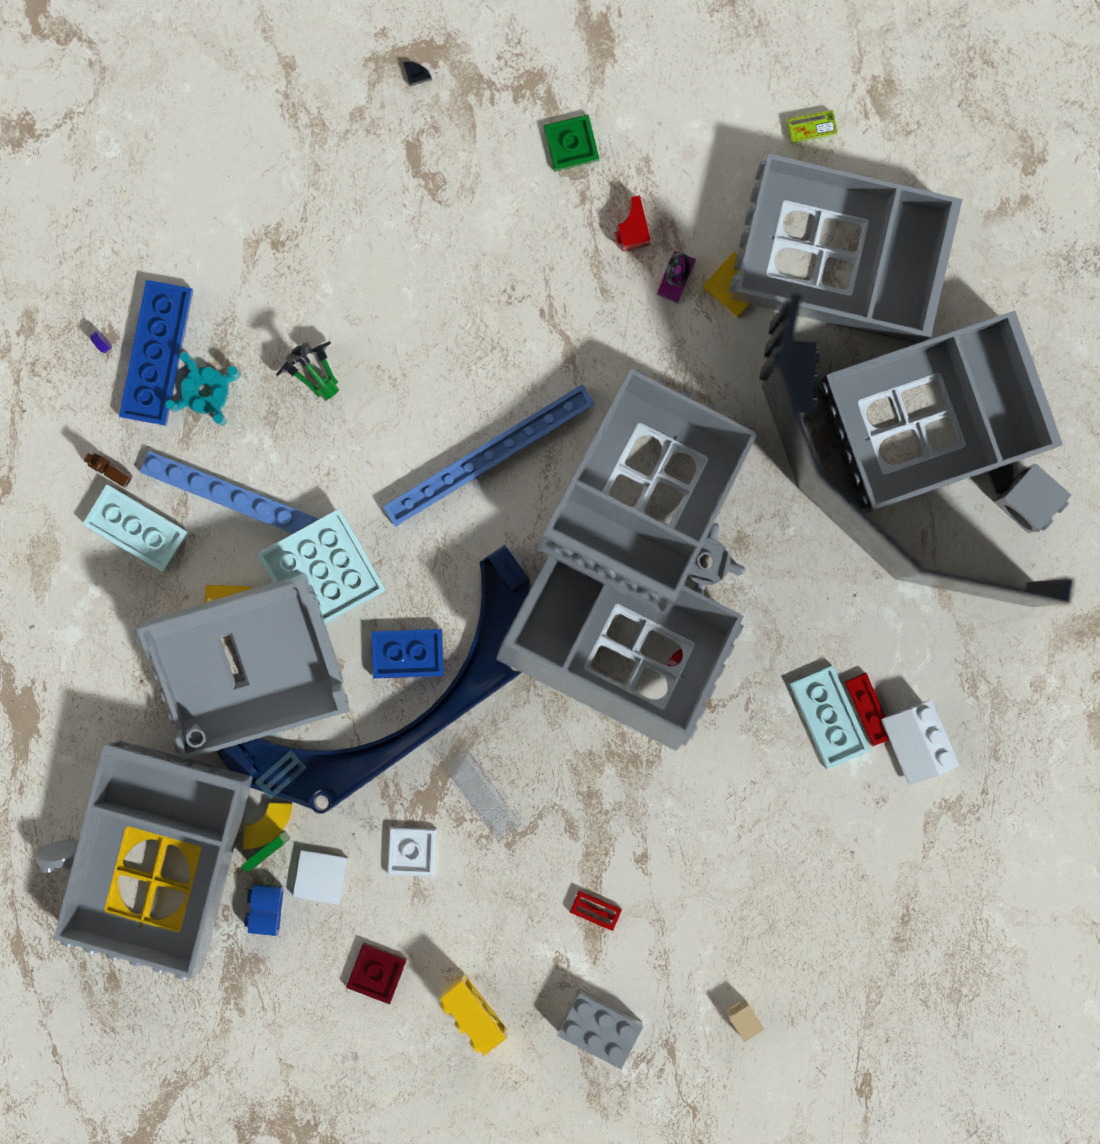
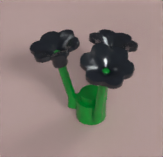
M331 341L316 346L313 349L308 342L295 347L286 357L287 361L275 374L279 376L284 372H288L292 377H297L309 387L317 397L321 396L324 401L332 398L339 391V388L336 386L338 381L326 360L328 357L325 349L331 344ZM307 354L317 355L318 360L322 361L329 379L327 376L323 378L319 376L310 364ZM300 362L303 367L306 366L317 380L316 387L298 372V369L294 366L295 363Z

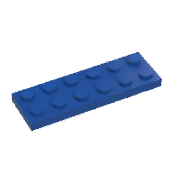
M146 280L119 413L120 418L167 426L170 410L166 408L165 403L168 400H172L194 291L192 288Z

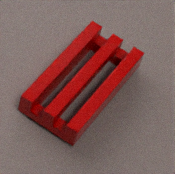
M578 890L569 912L613 931L622 908ZM582 897L605 908H608L616 913L615 915H612L608 912H605L601 909L580 901V899ZM577 906L612 920V922L609 924L577 910Z

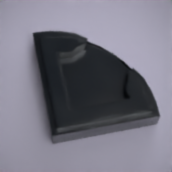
M412 61L403 62L410 86L432 80L430 72L422 65Z
M1012 464L988 472L996 494L1003 492L1010 485L1013 479Z

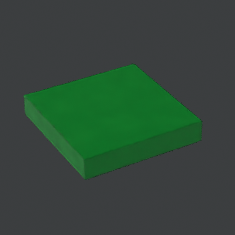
M589 114L544 125L555 172L600 161Z
M285 831L242 864V868L246 872L251 871L288 842L290 836Z

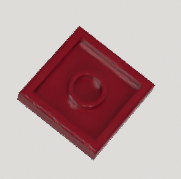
M363 942L346 988L390 1005L407 959Z

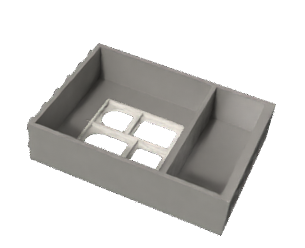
M768 153L766 159L761 160L760 165H758L755 179L759 180V182L755 183L750 197V202L754 204L753 206L750 205L749 211H747L745 225H748V229L745 228L744 233H742L739 247L743 248V251L739 252L734 266V270H738V273L734 274L729 287V292L733 293L732 300L778 311L782 303L784 304L785 299H789L792 293L802 295L798 316L916 344L931 338L963 199ZM801 211L814 216L811 235L808 241L793 239L784 232L783 220L788 213ZM825 218L848 222L861 227V235L856 252L852 253L822 246L819 243ZM784 248L814 253L817 256L812 280L805 281L780 274L774 265L776 253ZM828 258L848 261L853 264L847 289L830 287L822 283L825 263Z
M1015 310L827 374L818 386L821 398L826 399L828 405L826 408L828 419L833 421L836 427L834 430L837 443L842 444L844 452H841L843 462L850 467L852 473L849 474L850 482L853 488L857 487L859 507L861 510L864 509L865 513L1063 445ZM936 381L945 402L944 408L916 418H909L901 398V393L905 390ZM890 397L899 419L898 423L881 429L872 426L867 420V408L876 400ZM948 417L952 422L958 442L953 446L934 451L926 434L925 425ZM910 429L916 432L922 449L920 457L896 465L888 464L882 460L879 447L884 439Z
M630 369L547 526L537 550L666 615L676 601L758 433L753 431L750 426L739 424L733 421L730 416L712 410L707 404L698 403L690 399L687 394L670 389L664 382L655 381L647 377L642 371ZM642 436L654 437L659 441L662 448L661 456L652 474L649 476H645L625 465V460L634 442ZM684 453L695 461L696 471L689 484H685L665 473L664 469L673 455ZM620 474L643 485L644 489L634 507H630L609 496V491L616 477ZM659 482L683 494V498L668 525L644 514V508Z
M549 556L500 649L497 660L677 751L681 745L686 746L697 729L696 723L702 717L707 707L705 703L712 696L716 688L715 682L725 668L724 662L731 655L735 646L733 643L739 637L744 627L740 624L744 616L684 585L668 613L664 615ZM616 614H621L640 625V629L632 645L629 647L609 638L606 634ZM649 631H655L676 642L681 647L683 658L680 664L673 667L664 666L641 654L640 649ZM600 646H606L634 661L635 666L626 684L622 685L591 669V662ZM645 668L659 673L666 680L668 689L664 697L650 699L636 692L635 686Z

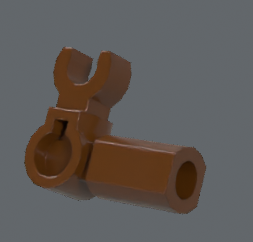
M87 453L83 460L88 463L87 466L101 474L104 472V476L124 488L132 480L133 475L113 463L109 464L110 461L97 453L93 455Z

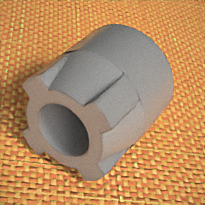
M193 724V727L186 731L188 745L197 748L204 744L206 739L205 731L198 727V724ZM197 731L200 735L192 737L191 733Z

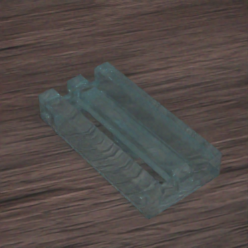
M290 750L258 778L255 783L260 786L261 790L271 800L307 767ZM291 757L293 761L265 785L263 781ZM296 764L299 766V768L295 772H293L286 780H284L277 788H275L273 791L269 789L288 771H290Z

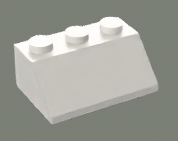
M932 700L921 701L881 719L908 785L941 775L960 766Z

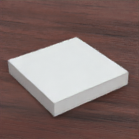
M389 827L387 875L434 877L437 829Z
M301 850L293 897L340 905L348 857Z

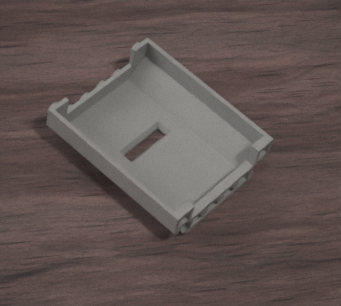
M306 573L141 621L138 623L136 631H134L137 644L142 645L148 659L153 660L155 666L153 667L154 677L156 681L160 680L162 689H160L161 697L164 702H168L170 708L168 710L169 719L172 724H176L178 730L176 738L173 740L174 747L177 753H181L183 760L349 712V702L342 684L344 683L342 673L312 584L309 585ZM230 635L245 681L235 682L220 639L221 637ZM193 724H198V727L205 731V742L197 748L191 747L186 741V731L193 727ZM197 731L191 733L192 737L200 735Z

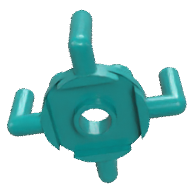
M186 352L181 353L180 359L186 364L190 373L181 383L182 399L176 402L168 400L165 403L166 408L172 412H177L188 406L191 410L200 414H213L215 423L220 426L226 425L227 420L221 409L227 402L229 394L228 384L240 378L241 372L236 367L231 366L228 368V374L223 376L211 367L198 368L193 357ZM203 385H210L212 389L208 397H201L199 393Z

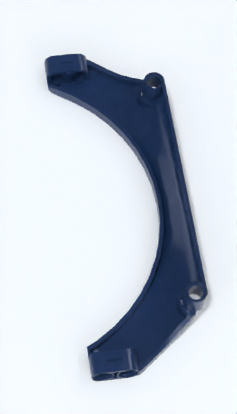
M504 544L479 562L482 590L480 616L475 637L462 667L446 691L417 719L395 733L377 741L338 750L297 749L257 738L216 750L227 768L234 772L252 776L250 786L252 789L312 809L315 813L324 814L520 675L522 672L513 670L510 666L497 660L500 649L530 593V579ZM318 796L327 798L328 806L326 808H319L317 806L316 800Z

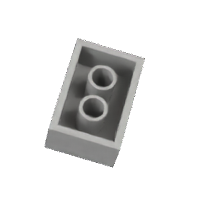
M579 989L557 1031V1035L607 1063L622 1069L643 1028L642 1021Z

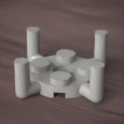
M713 523L708 537L688 574V578L696 583L694 591L702 595L705 585H713L721 581L728 572L734 573L737 576L745 573L744 566L730 563L727 549L717 540L719 525L717 523ZM703 555H709L713 559V565L710 568L706 569L700 565V558Z

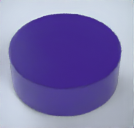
M96 330L90 335L92 343L102 353H107L112 349L110 342L100 331Z

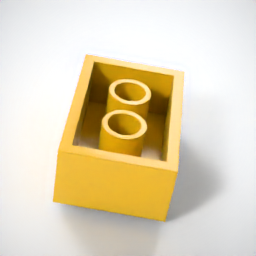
M465 973L442 990L439 998L441 1001L439 1003L440 1007L447 1015L451 1013L456 1020L454 1022L456 1028L461 1034L466 1033L471 1039L469 1044L476 1053L481 1052L485 1056L507 1039L508 1028Z

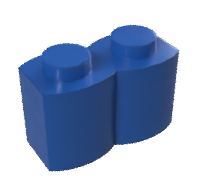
M255 884L252 889L248 890L247 903H250V913H246L244 927H248V933L271 936L279 934L284 887Z

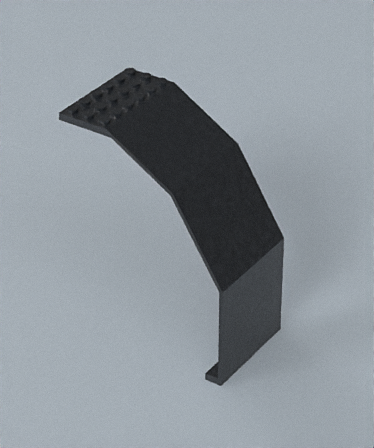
M792 293L789 299H785L784 304L782 303L781 308H779L770 322L768 334L772 336L765 346L764 357L767 358V361L761 367L759 380H763L762 389L798 489L895 580L1029 607L1070 604L1075 579L1068 577L1028 582L1027 588L1021 589L924 569L822 473L787 377L802 295Z

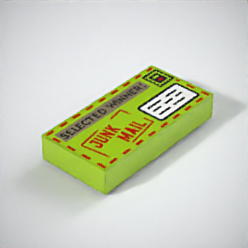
M833 110L787 119L791 143L833 136L838 133Z

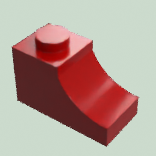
M640 195L631 197L630 214L623 223L618 224V231L614 232L617 246L621 245L622 252L650 245L651 239Z

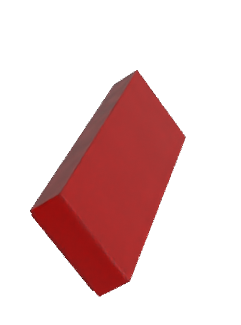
M862 673L844 681L871 745L876 746L889 740L881 721L886 716L867 673Z

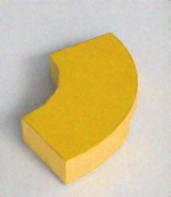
M270 802L267 812L261 820L255 824L244 826L243 849H254L264 846L278 837L290 820L293 803Z

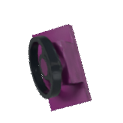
M674 251L656 295L678 303L696 259Z

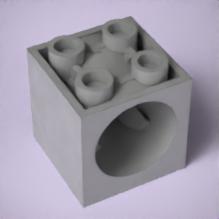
M1035 463L1025 467L997 497L994 503L1027 533L1039 532L1041 529L1043 531L1046 530L1053 522L1052 516L1057 512L1061 513L1068 506L1069 502L1067 500L1071 494Z

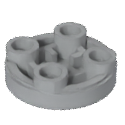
M57 841L38 850L36 859L41 872L48 873L63 867L66 870H71L79 841Z

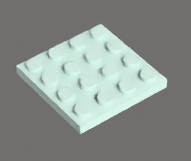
M340 508L257 553L273 583L306 573L309 585L312 584L325 624L386 591Z

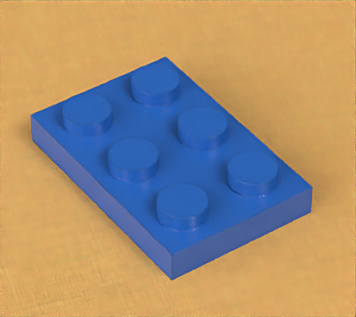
M442 629L371 632L373 679L444 676Z

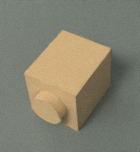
M741 1001L737 1002L729 1008L730 1012L727 1015L744 1042L764 1030L747 1001L744 1003Z

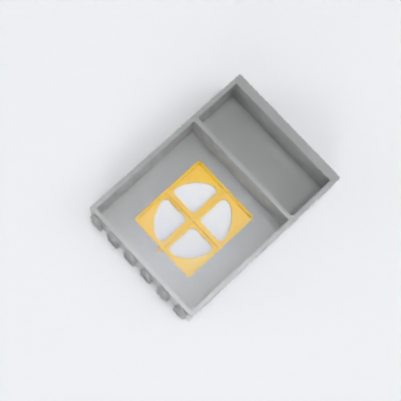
M118 739L103 744L54 940L61 941L60 944L66 947H82L83 951L96 954L99 952L106 954V957L112 960H120V958L128 960L129 964L133 966H149L157 973L170 972L179 979L188 980L203 969L253 777L191 759L183 760L180 756ZM149 839H154L158 842L154 865L150 873L124 865V858L134 846ZM168 845L176 846L185 856L190 871L189 883L164 878L161 875ZM121 875L142 880L148 884L140 914L133 913L122 899L119 889V877ZM158 886L181 891L185 894L184 902L173 914L162 919H153L150 916Z

